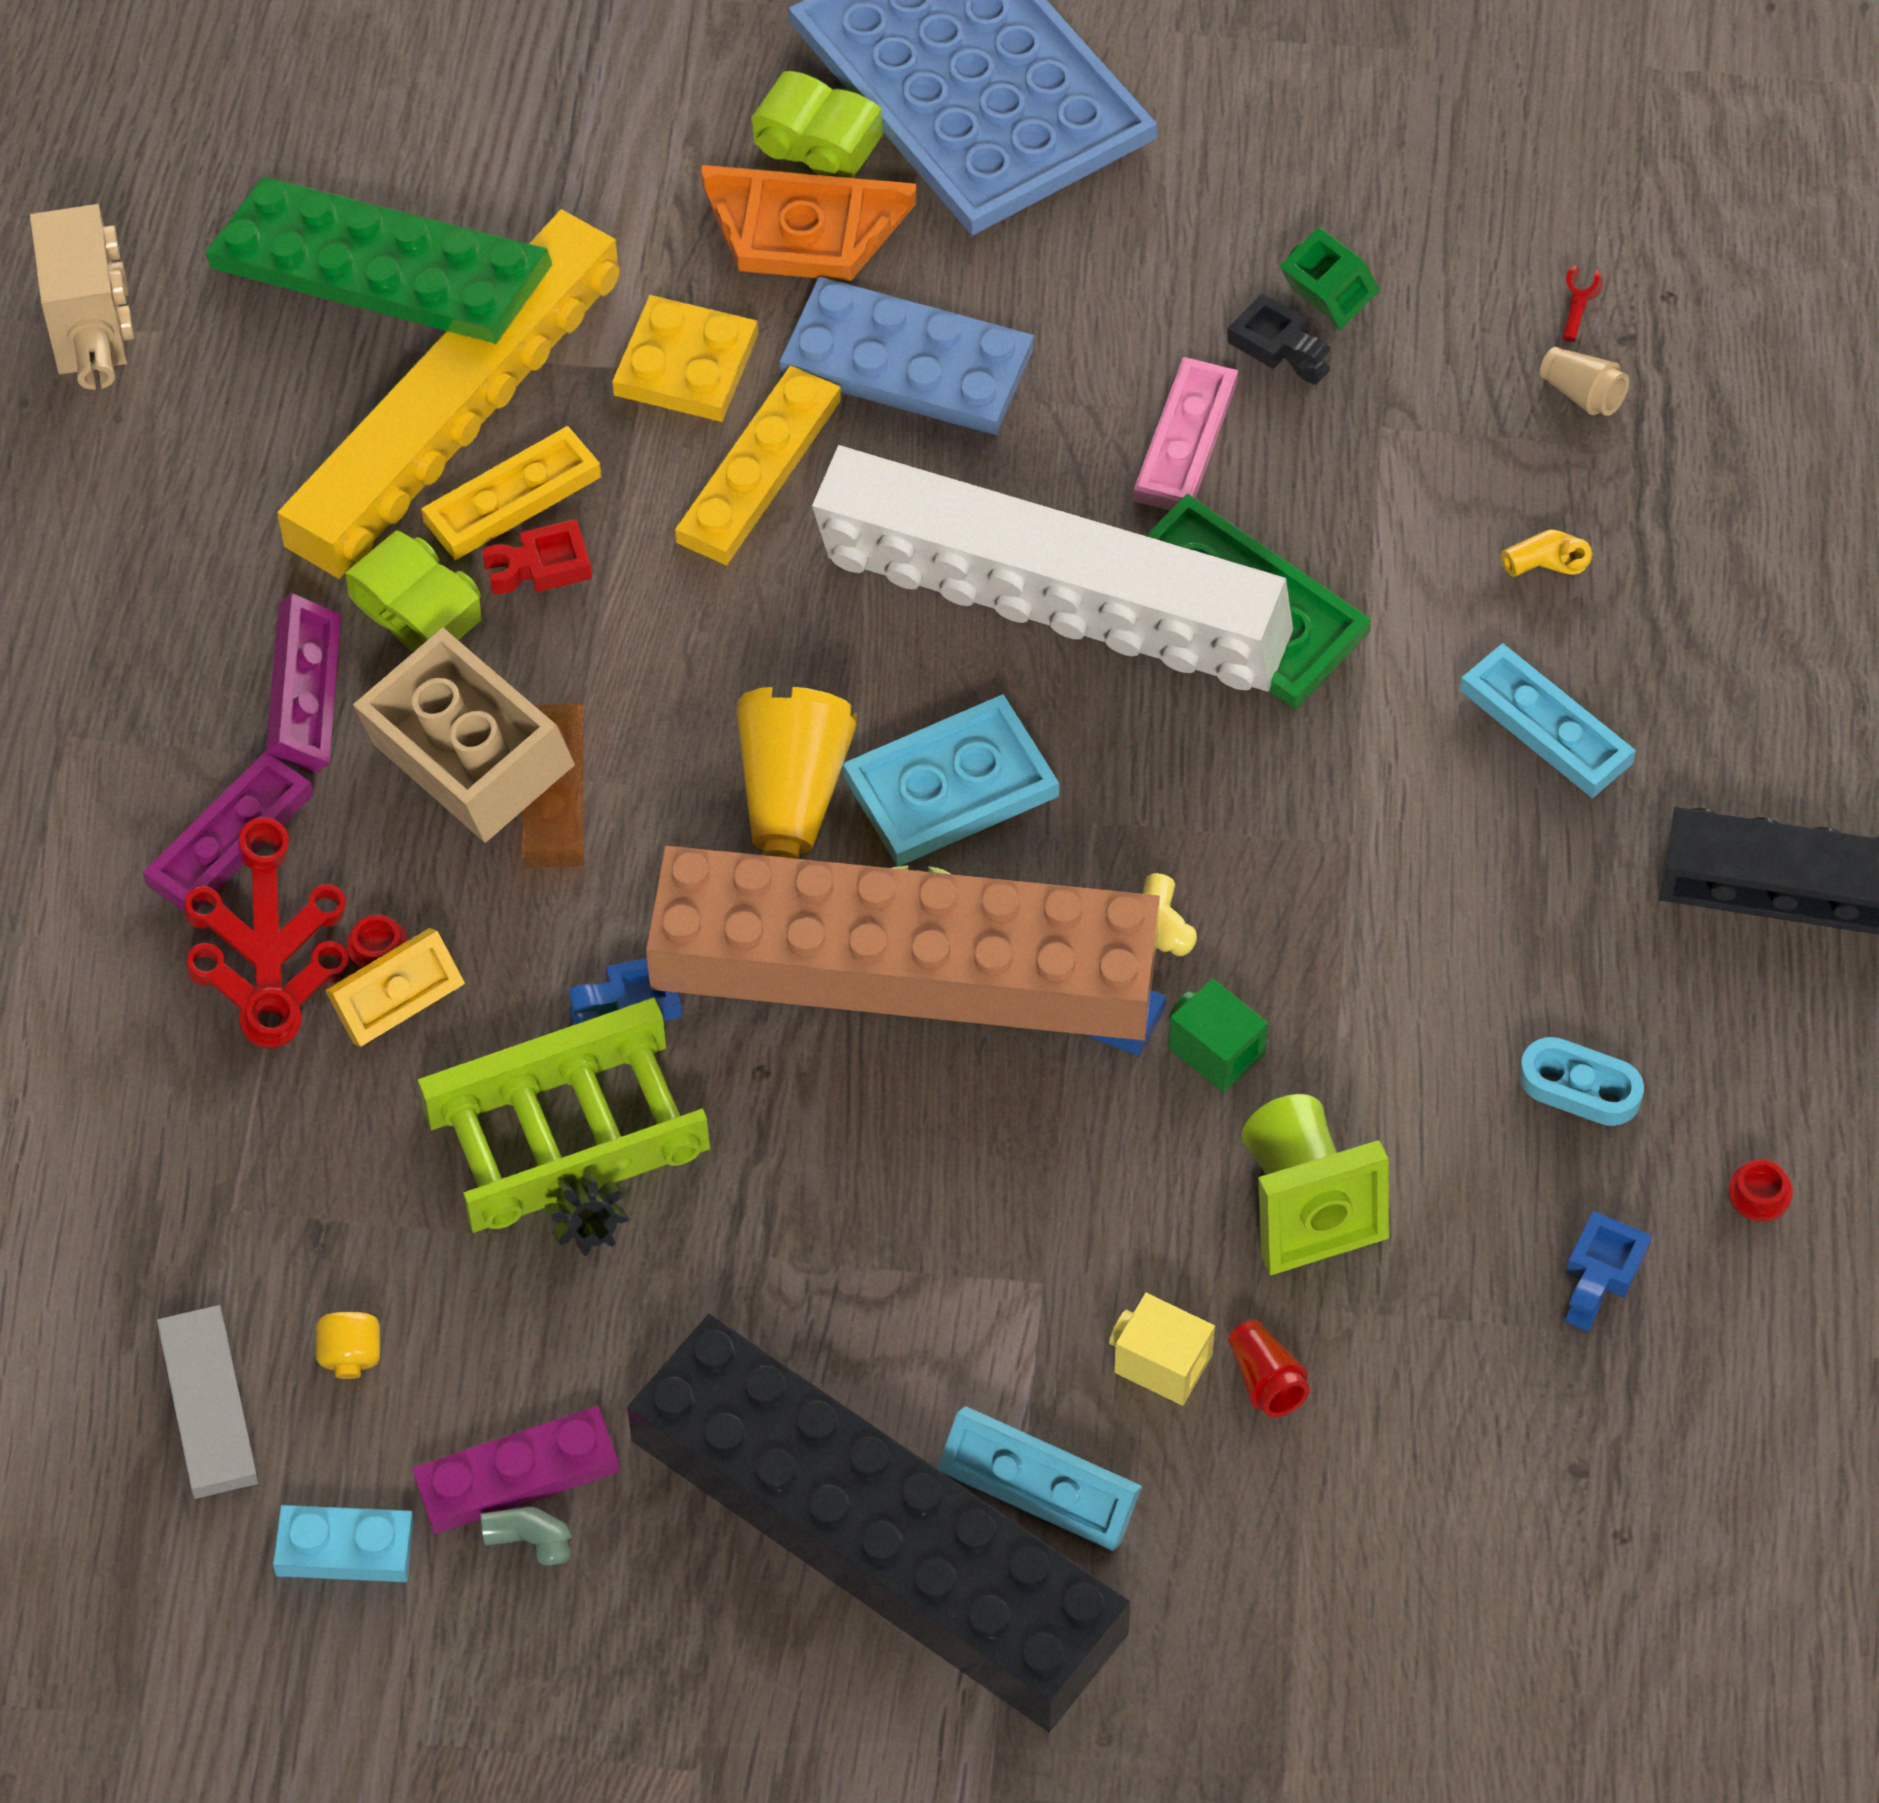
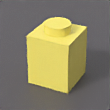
M1145 1293L1134 1313L1125 1310L1112 1331L1109 1344L1115 1347L1114 1373L1183 1406L1213 1355L1215 1325Z

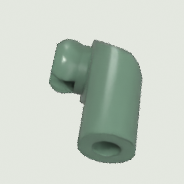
M524 1507L481 1513L485 1546L527 1541L535 1544L537 1561L545 1566L565 1563L571 1557V1548L568 1540L572 1538V1534L568 1525L541 1509Z

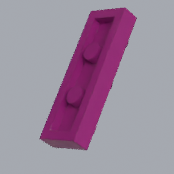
M291 593L278 605L266 752L313 773H317L330 763L341 615Z
M265 751L143 871L146 886L183 912L185 898L192 889L199 886H207L218 891L244 865L238 853L239 836L244 825L259 817L272 818L284 825L313 796L311 782ZM265 843L256 844L252 847V851L256 853ZM197 901L192 905V908L197 912L207 901Z
M598 1406L413 1467L412 1472L432 1532L435 1535L481 1519V1513L509 1510L620 1472V1467Z

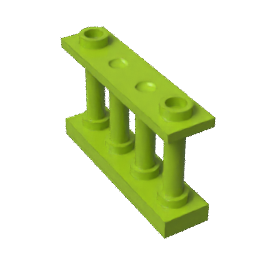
M655 998L417 1079L423 1111L431 1131L447 1125L454 1127L478 1188L463 1193L472 1233L486 1228H505L518 1221L523 1215L543 1209L546 1204L556 1203L558 1194L561 1191L557 1182L561 1179L569 1184L576 1180H582L585 1170L592 1173L597 1181L598 1188H601L607 1182L613 1181V1183L667 1164L671 1166L683 1165L695 1159L701 1152L710 1150L708 1122L703 1108L680 1116L654 1056L656 1052L666 1049L663 1016ZM626 1063L631 1064L657 1125L621 1137L595 1075L598 1072ZM568 1084L573 1086L597 1146L562 1158L536 1095ZM504 1105H511L514 1107L538 1166L502 1179L477 1116Z

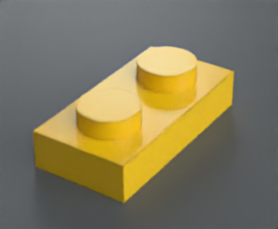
M428 928L328 988L325 992L352 1042L361 1047L464 985L465 982L438 931Z

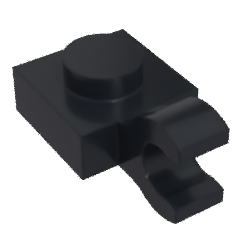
M1263 293L1228 327V344L1272 369L1283 359H1286L1303 380L1317 385L1330 371V366L1321 361L1330 352V346L1317 337L1307 335L1308 318Z

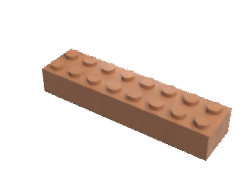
M665 846L646 948L650 990L1145 1041L1158 938L1160 895Z

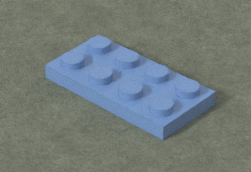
M819 276L780 360V376H783L791 365L840 386L841 393L997 436L1034 350V335Z

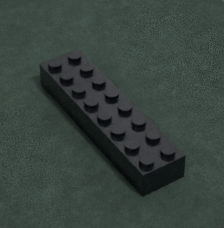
M709 1313L627 1406L631 1441L1048 1733L1052 1731L1128 1635L1130 1601Z

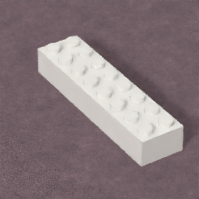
M838 445L812 505L828 557L844 570L862 573L865 569L885 575L892 583L906 589H917L918 586L935 590L940 592L947 600L958 605L971 606L974 602L991 607L1001 616L1014 622L1024 623L1030 619L1047 624L1058 634L1070 639H1082L1083 636L1103 641L1112 650L1123 655L1137 656L1139 653L1159 658L1165 665L1179 672L1193 673L1195 670L1215 675L1218 676L1221 682L1235 689L1249 690L1251 687L1269 692L1271 679L1279 667L1287 642L1293 632L1287 583L1284 577Z

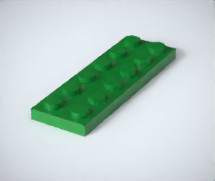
M262 176L205 252L210 268L217 271L494 344L498 343L553 265L548 249L264 176Z

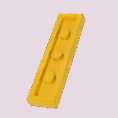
M790 365L676 527V543L727 566L841 402V387Z

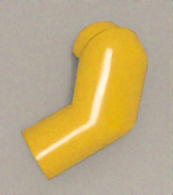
M1551 529L1502 550L1501 560L1505 570L1511 577H1516L1538 566L1563 574L1574 575L1586 569L1592 560L1593 553L1590 545L1585 540Z

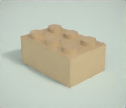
M441 628L353 704L372 743L484 843L491 839L575 765L558 726L444 628Z

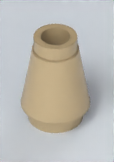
M1553 347L1547 352L1540 366L1541 378L1549 381L1551 385L1590 415L1601 413L1609 416L1613 414L1622 404L1628 391L1629 377L1621 371L1619 364L1616 362Z

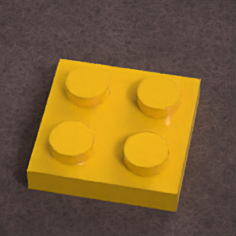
M649 295L612 381L614 396L723 422L757 340L758 321Z

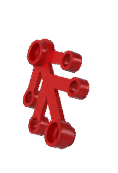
M259 817L244 825L240 832L238 845L240 859L246 866L251 868L254 931L222 904L221 896L213 888L199 886L192 889L185 898L184 906L185 918L192 926L201 929H212L255 967L256 988L224 964L222 951L210 943L198 944L189 951L186 972L194 983L214 986L240 1009L239 1026L248 1041L258 1047L274 1049L287 1045L298 1034L302 1020L300 1007L324 983H335L341 980L347 972L349 956L345 947L335 941H324L314 948L311 963L283 988L281 984V966L322 926H333L341 921L345 912L346 898L338 887L330 884L320 885L311 892L309 903L279 931L277 867L286 859L289 837L286 829L280 822L268 817ZM259 843H265L271 846L274 852L270 856H258L252 851V847ZM328 898L335 901L338 908L333 912H323L317 908L316 902ZM205 900L210 902L215 909L209 914H199L194 911L192 905L197 901ZM324 955H333L339 959L341 964L335 969H326L319 964L318 960ZM208 957L214 960L217 966L213 970L205 972L197 969L194 962L198 958ZM273 1013L280 1018L281 1023L277 1027L267 1028L258 1019L263 1014Z

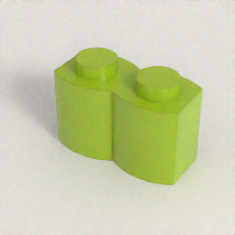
M784 71L752 116L754 143L766 155L774 159L804 162L814 173L822 176L854 178L883 136L882 108L877 104L850 91L832 90L821 81L794 71Z
M396 530L345 572L348 595L352 601L372 620L389 629L412 652H415L441 628L446 629L459 640L482 621L480 608L481 594L477 585L464 572L457 571L454 573L445 566L440 565L439 558L433 548L419 537L412 539Z

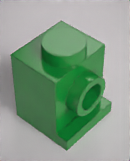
M1318 227L1305 241L1298 243L1291 250L1288 258L1279 266L1292 290L1330 318L1332 324L1340 330L1380 291L1365 261L1321 227Z

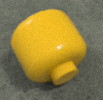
M337 1312L321 1317L316 1323V1360L319 1365L328 1370H335V1377L340 1379L360 1378L361 1370L374 1367L380 1360V1324L377 1318L361 1312Z

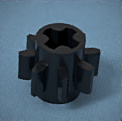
M585 1170L582 1180H576L568 1184L560 1179L557 1183L561 1191L558 1194L556 1203H549L544 1207L549 1217L559 1222L552 1230V1234L560 1245L566 1244L574 1237L577 1247L586 1256H588L591 1246L603 1243L614 1246L616 1243L612 1235L616 1230L617 1223L627 1222L629 1217L622 1207L613 1204L621 1196V1192L613 1181L605 1183L599 1189L596 1179L587 1170ZM588 1207L593 1211V1214L585 1219L579 1213Z

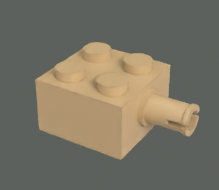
M99 204L30 214L41 304L58 373L77 372V380L82 387L96 390L94 370L97 369L100 374L102 389L106 388L115 380L113 366L127 364L124 341L135 339L129 305L119 307L121 304H126L128 287L123 261L112 263L113 260L120 259L115 225L104 227Z

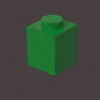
M1213 978L1197 993L1193 991L1185 993L1170 1011L1168 1048L1223 1093L1266 1054L1268 1022Z

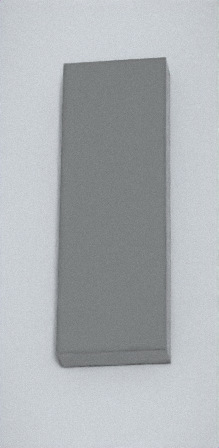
M217 1305L157 1319L194 1499L259 1484L221 1306Z

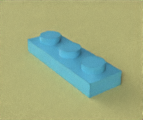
M1503 643L1461 678L1460 691L1592 799L1634 762L1636 750Z
M966 1406L956 1414L937 1467L939 1471L949 1477L1111 1551H1114L1122 1542L1142 1488L1137 1483Z

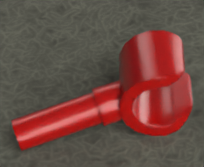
M1577 265L1570 268L1566 274V283L1572 292L1562 338L1568 342L1576 341L1587 302L1595 299L1603 289V278L1598 269L1594 273L1593 284L1587 289L1576 288V280L1579 276V267Z

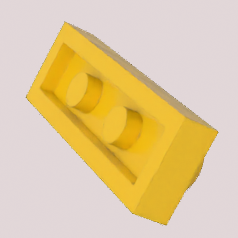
M566 426L421 508L423 522L456 561L601 478L600 463L569 426Z

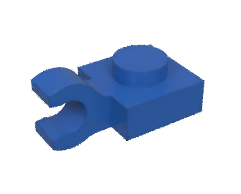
M647 958L606 966L607 982L579 985L568 990L572 1005L569 1007V1014L573 1025L651 998H655L663 1016V1021L681 1018V1001L677 992L650 990Z
M1592 1212L1567 1265L1566 1273L1581 1280L1570 1299L1569 1306H1571V1309L1568 1312L1565 1323L1589 1332L1607 1291L1623 1298L1626 1297L1649 1250L1652 1235L1597 1212Z

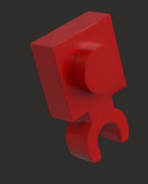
M577 519L521 532V547L518 548L496 544L482 550L486 570L496 567L507 568L502 572H495L489 575L493 594L510 593L522 581L532 579L535 592L593 579L591 563Z

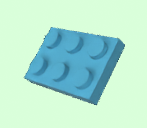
M1004 694L843 763V778L897 867L1059 797L1058 780Z

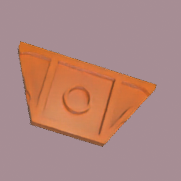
M702 165L701 168L703 190L738 271L808 278H819L820 276L831 280L852 281L913 209L917 200V186L913 183Z

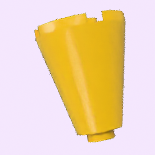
M773 687L758 688L744 693L738 699L736 712L752 844L756 848L763 850L764 856L799 859V855L806 854L813 849L857 727V713L851 715L852 705L846 700L830 693L808 688L792 687L791 698H772Z

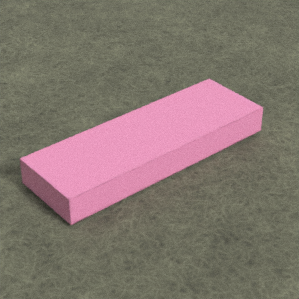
M1187 357L1182 358L1134 487L1133 502L1170 511L1186 494L1196 498L1238 382V370Z

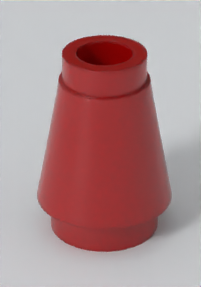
M1250 1320L1237 1326L1230 1333L1228 1344L1232 1348L1252 1406L1263 1410L1269 1417H1281L1299 1408L1310 1393L1306 1368L1263 1327L1260 1321Z

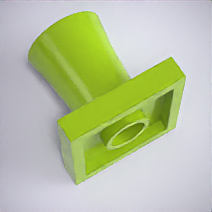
M1292 1094L1277 1098L1263 1105L1250 1116L1243 1127L1241 1140L1243 1146L1266 1174L1258 1177L1261 1258L1270 1276L1389 1239V1158L1379 1140L1337 1153L1330 1136L1323 1105L1315 1097L1305 1094Z

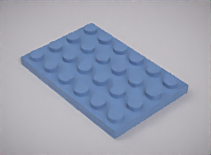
M803 0L789 8V23L846 90L859 94L882 108L883 133L972 236L1157 139L1158 124L1047 0Z

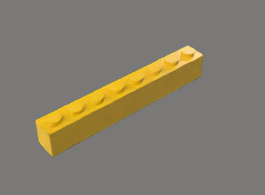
M561 209L529 243L547 248L553 265L498 343L494 344L447 331L277 512L284 547L338 579L342 577L353 563H357L371 551L374 541L388 525L395 524L402 519L408 510L410 502L424 486L431 485L437 481L447 461L459 448L472 443L479 433L482 423L494 410L507 405L514 395L517 385L531 370L536 371L542 367L551 349L566 332L571 333L577 329L583 320L585 312L600 295L605 296L611 292L620 274L616 239Z

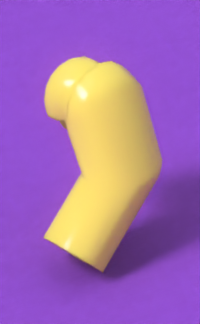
M1152 873L1145 879L1142 894L1160 895L1156 948L1163 952L1170 951L1176 956H1184L1195 946L1197 940L1196 930L1189 924H1185L1184 918L1170 907L1175 889L1174 880L1163 874Z

